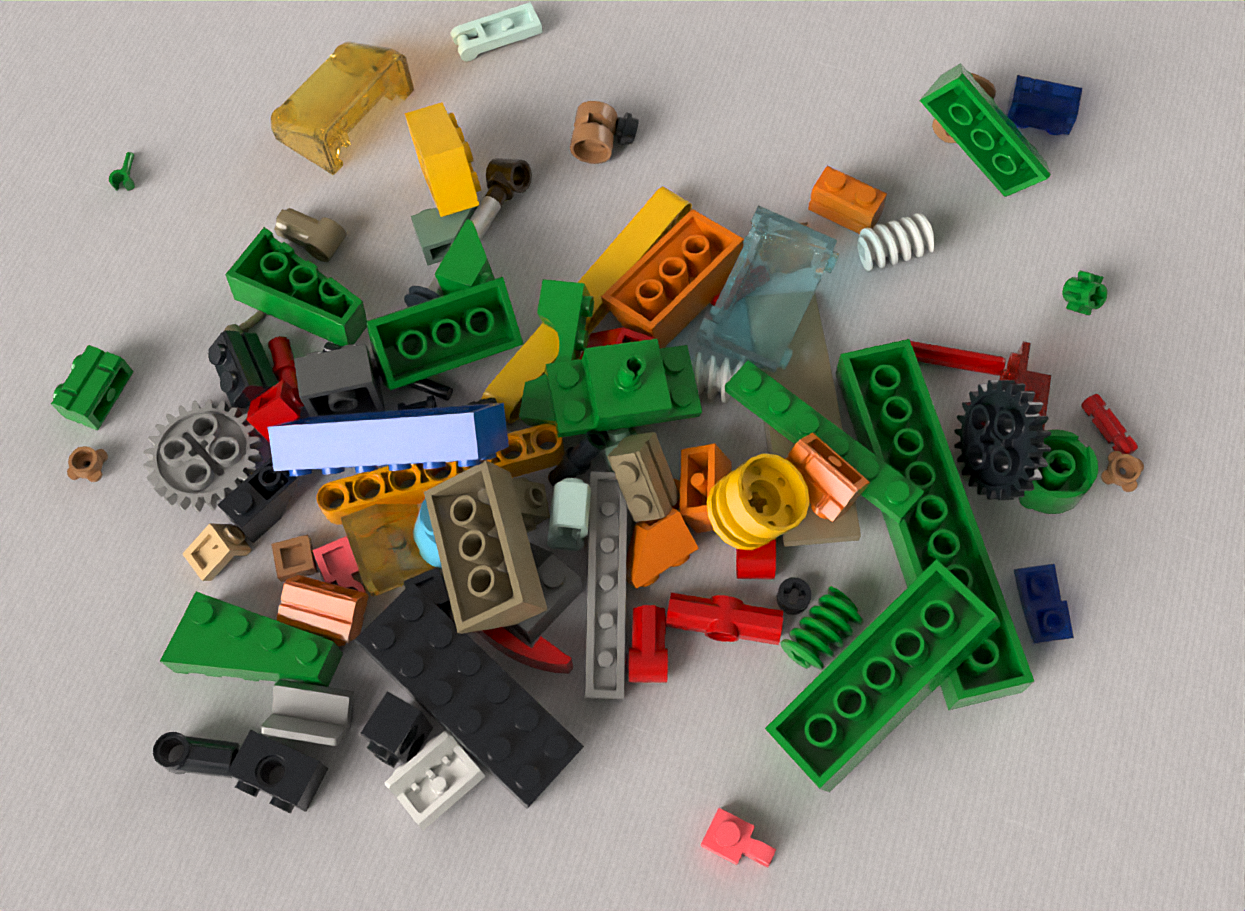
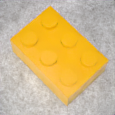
M443 102L404 113L422 173L440 217L479 206L476 192L482 191L476 171H473L471 162L474 160L470 146L467 141L465 142L462 129L458 127L454 113H447Z

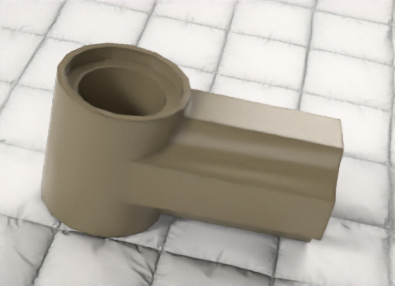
M291 208L287 210L282 209L276 217L274 230L278 236L304 247L311 256L322 262L330 261L347 236L344 228L330 218L322 217L319 221Z

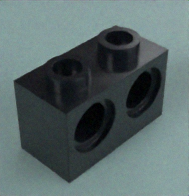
M387 691L360 734L369 742L366 748L374 753L377 759L394 768L397 763H407L417 755L432 731L433 726L421 710Z

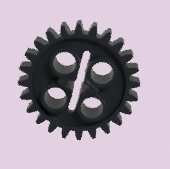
M988 380V384H979L978 391L969 392L971 402H962V407L966 412L965 415H957V419L962 426L961 429L954 430V433L960 436V441L954 444V448L961 449L962 454L956 461L964 462L965 464L961 472L962 476L971 475L968 486L977 487V494L987 495L988 500H1014L1016 497H1024V491L1034 490L1032 480L1042 479L1038 467L1048 466L1047 461L1042 455L1043 452L1051 451V448L1044 444V439L1049 437L1051 432L1043 430L1042 425L1049 418L1048 416H1039L1038 413L1043 403L1033 402L1035 392L1025 391L1026 385L1024 383H1015V380Z

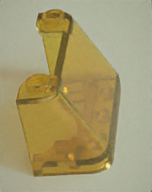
M351 41L339 45L334 53L280 107L273 111L271 115V129L275 139L334 175L344 165L343 161L338 158L342 146L347 148L351 144L348 133L383 96L391 101L396 96L406 100L414 91L405 55L392 48Z

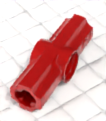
M671 592L666 627L705 633L706 637L721 642H736L739 639L779 645L784 611L745 605L742 600L732 596L715 595L709 599Z

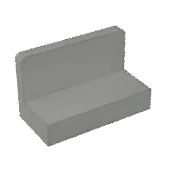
M279 679L273 687L272 714L261 725V734L336 746L351 728L354 691Z

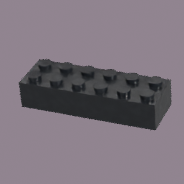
M413 582L355 638L359 647L435 721L447 730L526 809L529 808L584 747L466 633H457L455 622Z

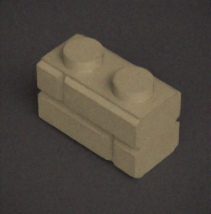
M649 432L625 437L608 454L607 457L612 469L615 471V477L633 521L640 522L666 517L671 511L672 506H675L680 499V494L656 433Z

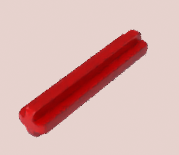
M910 341L918 362L1001 376L1005 369L1006 360L1002 356Z

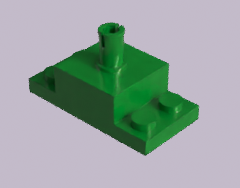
M658 339L591 347L585 348L582 359L545 365V374L558 438L586 434L590 430L601 432L696 418L702 414L688 345L659 348Z

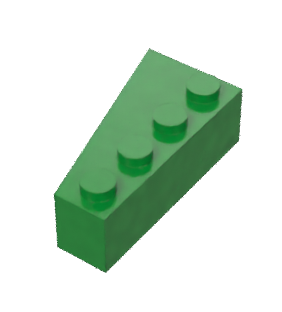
M265 227L225 274L234 300L339 346L355 344L367 328L364 304L360 298L332 277L327 278L319 272L315 264L309 260H303L295 254L291 246L285 242H279L274 238L273 233Z
M195 591L160 662L175 673H197L221 678L222 676L236 677L258 682L259 680L277 682L281 679L329 687L343 652L331 640Z

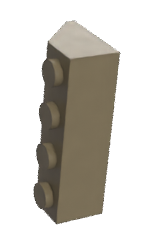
M485 460L480 465H476L424 492L457 633L463 634L516 625L548 610L509 471Z

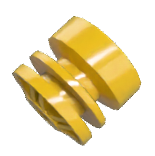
M765 453L751 457L738 466L736 470L721 478L711 488L707 499L708 518L714 531L725 543L743 550H754L764 546L778 536L797 527L806 517L809 507L808 487L802 474L788 460L778 455Z

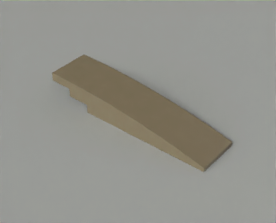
M815 292L747 298L756 366L843 430ZM763 421L767 453L778 455L785 459L795 444ZM809 502L806 517L797 527L783 534L784 547L859 541L861 532L856 502L844 515L834 522L816 515L811 509V503Z

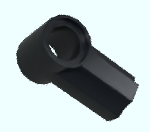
M167 732L156 740L153 746V756L160 766L174 774L192 773L232 778L226 773L234 761L240 745L237 742L189 737L178 732ZM177 745H183L184 752L182 756L174 762H169L170 751Z

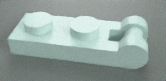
M531 2L456 26L451 31V37L454 43L459 46L458 53L461 59L468 62L474 60L480 53L541 34L542 25Z

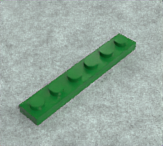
M749 360L725 384L726 393L793 444H796L800 439L812 432L870 482L861 495L898 524L923 497L924 491Z

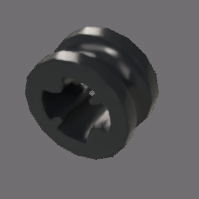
M791 577L785 579L779 586L776 602L785 613L798 615L807 609L811 600V589L800 578ZM792 588L799 590L798 596H804V599H798L796 604L788 602L789 596L784 597V593L789 594Z

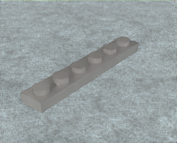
M590 471L589 486L591 487L588 525L584 699L623 700L627 504L615 477V472Z

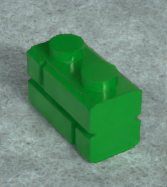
M88 345L83 354L76 356L73 360L72 371L66 381L56 387L51 405L66 419L81 423L98 431L134 371L120 356Z

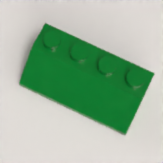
M961 63L940 75L919 100L1004 197L1045 181L1050 177L1051 173L1047 162L1038 153L1037 149L1024 137L1014 122L1004 114L994 99L985 92L973 75Z
M503 277L366 321L372 352L383 384L389 390L524 345Z

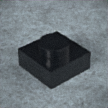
M438 567L403 581L405 588L413 582L435 604L451 605L446 583Z

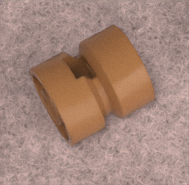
M587 101L578 106L570 143V151L575 158L590 164H599L610 159L618 118L617 112L612 106L600 101Z

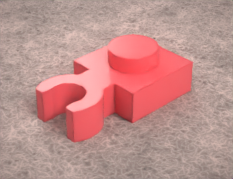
M348 536L312 550L325 582L331 584L337 582L338 586L349 589L355 588L357 591L366 593L365 587L353 577V575L363 570Z

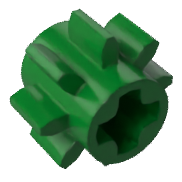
M1080 270L1078 277L1069 278L1062 290L1064 300L1069 302L1066 309L1089 316L1092 309L1102 307L1107 299V288L1104 284H1101L1103 276Z

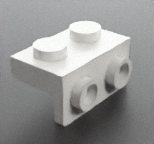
M446 730L439 736L430 739L424 746V749L409 762L400 765L393 772L392 776L386 780L385 785L424 831L478 784L485 775Z

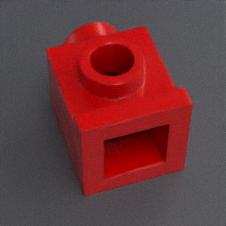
M283 379L251 401L246 420L270 443L269 426L300 419V411L304 404L299 397V390L295 387L292 388Z

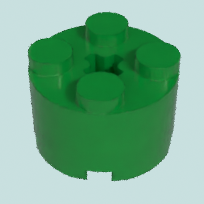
M1053 429L1048 430L1051 432V435L1044 439V444L1048 445L1051 451L1043 452L1042 455L1047 461L1048 466L1038 467L1042 479L1032 480L1034 490L1024 491V497H1018L1020 504L1026 509H1033L1045 514H1060L1073 509L1089 491L1098 475V460L1089 445L1086 447L1078 440L1079 436L1072 432Z

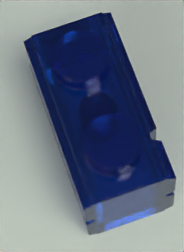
M1017 75L1009 96L1006 116L1014 122L1016 127L1021 129L1031 127L1045 130L1051 135H1069L1078 116L1082 88Z

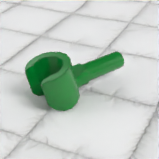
M132 152L126 153L122 168L114 170L109 176V182L116 191L119 189V184L122 181L127 191L133 190L135 187V183L130 177V170L135 156Z

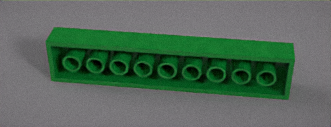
M910 339L840 354L835 375L858 442L924 491L923 497L900 524L882 511L907 588L937 559L997 615L1001 623L940 684L948 711L1024 692L1035 681Z

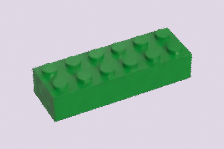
M936 559L765 729L819 789L830 793L965 661L1001 623L997 615Z

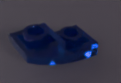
M1055 564L1014 569L1022 610L1033 642L1041 643L1074 638L1067 600H1061Z

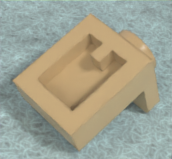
M209 523L182 554L202 581H212L234 556H247L252 549L244 540V533L235 525Z

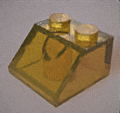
M375 504L341 517L362 581L372 597L404 585L403 581L435 568L419 554L420 550L416 542H414L413 529L420 511L417 504Z

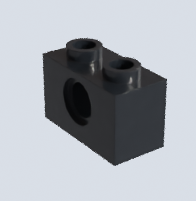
M250 729L226 774L238 780L235 788L253 797H257L259 791H262L272 796L269 804L291 814L294 807L304 812L307 811L329 768L310 756ZM277 766H283L284 775L281 780L270 784V772Z

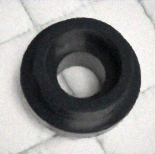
M626 112L623 118H617L614 136L618 137L617 143L620 145H624V143L632 144L635 139L639 119L633 118L631 113Z

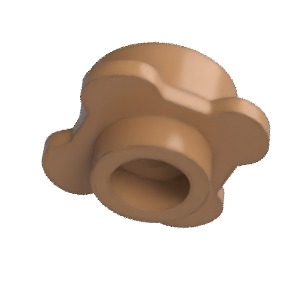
M87 446L76 448L68 459V477L72 480L85 478L90 482L99 481L103 475L101 472L102 465L108 459L107 452L103 449L95 451ZM90 462V465L85 467L86 463Z
M1120 451L1111 452L1107 457L1109 461L1108 467L1101 474L1102 481L1107 485L1116 484L1121 486L1125 492L1134 491L1138 486L1136 479H1138L1144 469L1143 462L1132 455L1122 454ZM1121 468L1126 471L1124 475L1119 472Z

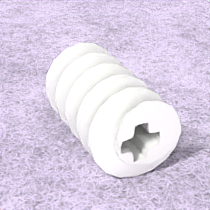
M916 213L911 218L902 217L898 222L892 220L887 222L886 225L877 224L873 227V230L868 227L862 229L859 234L857 247L861 262L865 270L869 272L873 269V260H875L879 268H883L886 263L885 257H888L891 264H897L898 253H900L905 261L911 259V250H913L915 256L922 257L924 253L923 246L933 253L934 235L927 218L923 214Z
M697 352L691 363L699 397L707 389L708 400H714L718 392H721L722 403H727L731 396L725 392V384L743 366V361H739L733 370L730 369L729 358H725L719 367L716 365L715 355H711L705 364L702 360V353Z

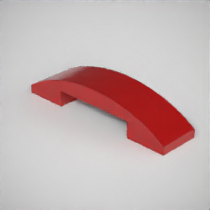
M503 627L476 631L494 648L529 667L562 674H569L574 668L571 657L541 636L533 647L530 648Z

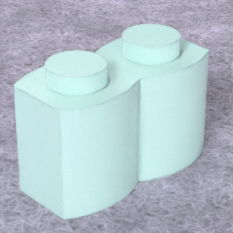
M566 478L554 486L547 541L548 546L552 549L578 551L584 547V539L588 534L591 487L580 479Z

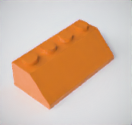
M692 209L601 296L602 302L624 328L658 339L659 348H665L712 301L713 297L719 294L747 266L744 239Z

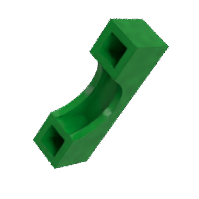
M546 279L542 281L537 314L545 325L554 329L558 334L559 352L554 363L579 360L581 351L587 348L588 330H585L587 317H592L594 297L590 296L584 283ZM546 374L525 382L519 418L526 425H555Z

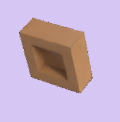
M308 534L271 544L277 578L280 582H284L296 575L307 576L317 573L315 557L312 551V541Z

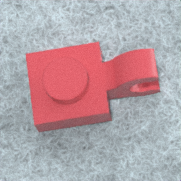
M718 808L701 843V847L735 865H738L743 854L768 868L776 851L775 848L751 838L755 829L754 825L721 808Z

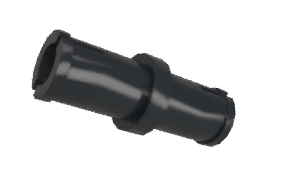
M590 430L575 447L568 448L563 454V460L549 472V483L554 487L563 479L576 478L578 475L586 473L591 467V461L606 448L607 442L604 436L596 430Z

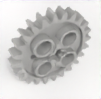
M208 399L204 408H201L197 401H193L191 411L187 412L183 406H179L180 416L175 418L171 414H166L169 424L167 426L155 425L160 435L149 436L148 440L154 448L146 449L143 452L150 459V461L143 464V467L150 473L147 476V480L155 486L154 490L161 497L164 496V499L170 505L177 502L182 510H186L191 504L196 512H200L203 504L206 503L214 511L217 500H223L248 478L249 474H253L258 469L254 462L264 460L263 455L258 450L264 447L261 439L257 437L260 433L246 420L247 414L243 415L238 407L230 409L225 401H222L216 408L212 400ZM213 428L208 435L202 436L206 430ZM186 435H191L207 455L211 456L219 468L224 471L222 476H218L184 439ZM184 451L181 457L174 459L177 453ZM235 451L232 457L223 460L227 453ZM206 474L202 481L195 483L199 476Z

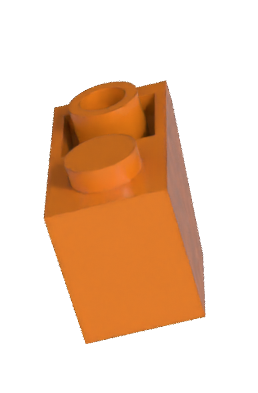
M672 508L664 518L640 521L635 524L626 556V582L636 589L653 584L659 579L660 573L670 567L682 565L690 558L689 554L699 549L678 510Z

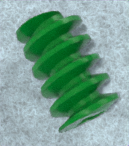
M832 586L828 588L829 595L824 594L819 598V606L814 605L809 609L810 617L804 616L799 621L800 628H793L789 632L791 640L784 639L780 642L784 652L803 668L808 669L813 666L823 670L825 666L819 656L824 655L830 659L835 656L829 647L830 643L840 648L843 647L844 642L838 634L842 632L852 636L854 631L848 623L851 621L857 625H862L864 622L858 613L857 607L850 598Z

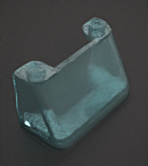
M758 205L751 220L753 226L743 241V248L715 307L712 306L710 310L711 320L704 318L697 332L698 344L705 348L745 363L749 360L759 368L776 373L779 368L784 370L787 368L794 353V350L789 348L824 272L832 273L840 253L834 251L838 240Z

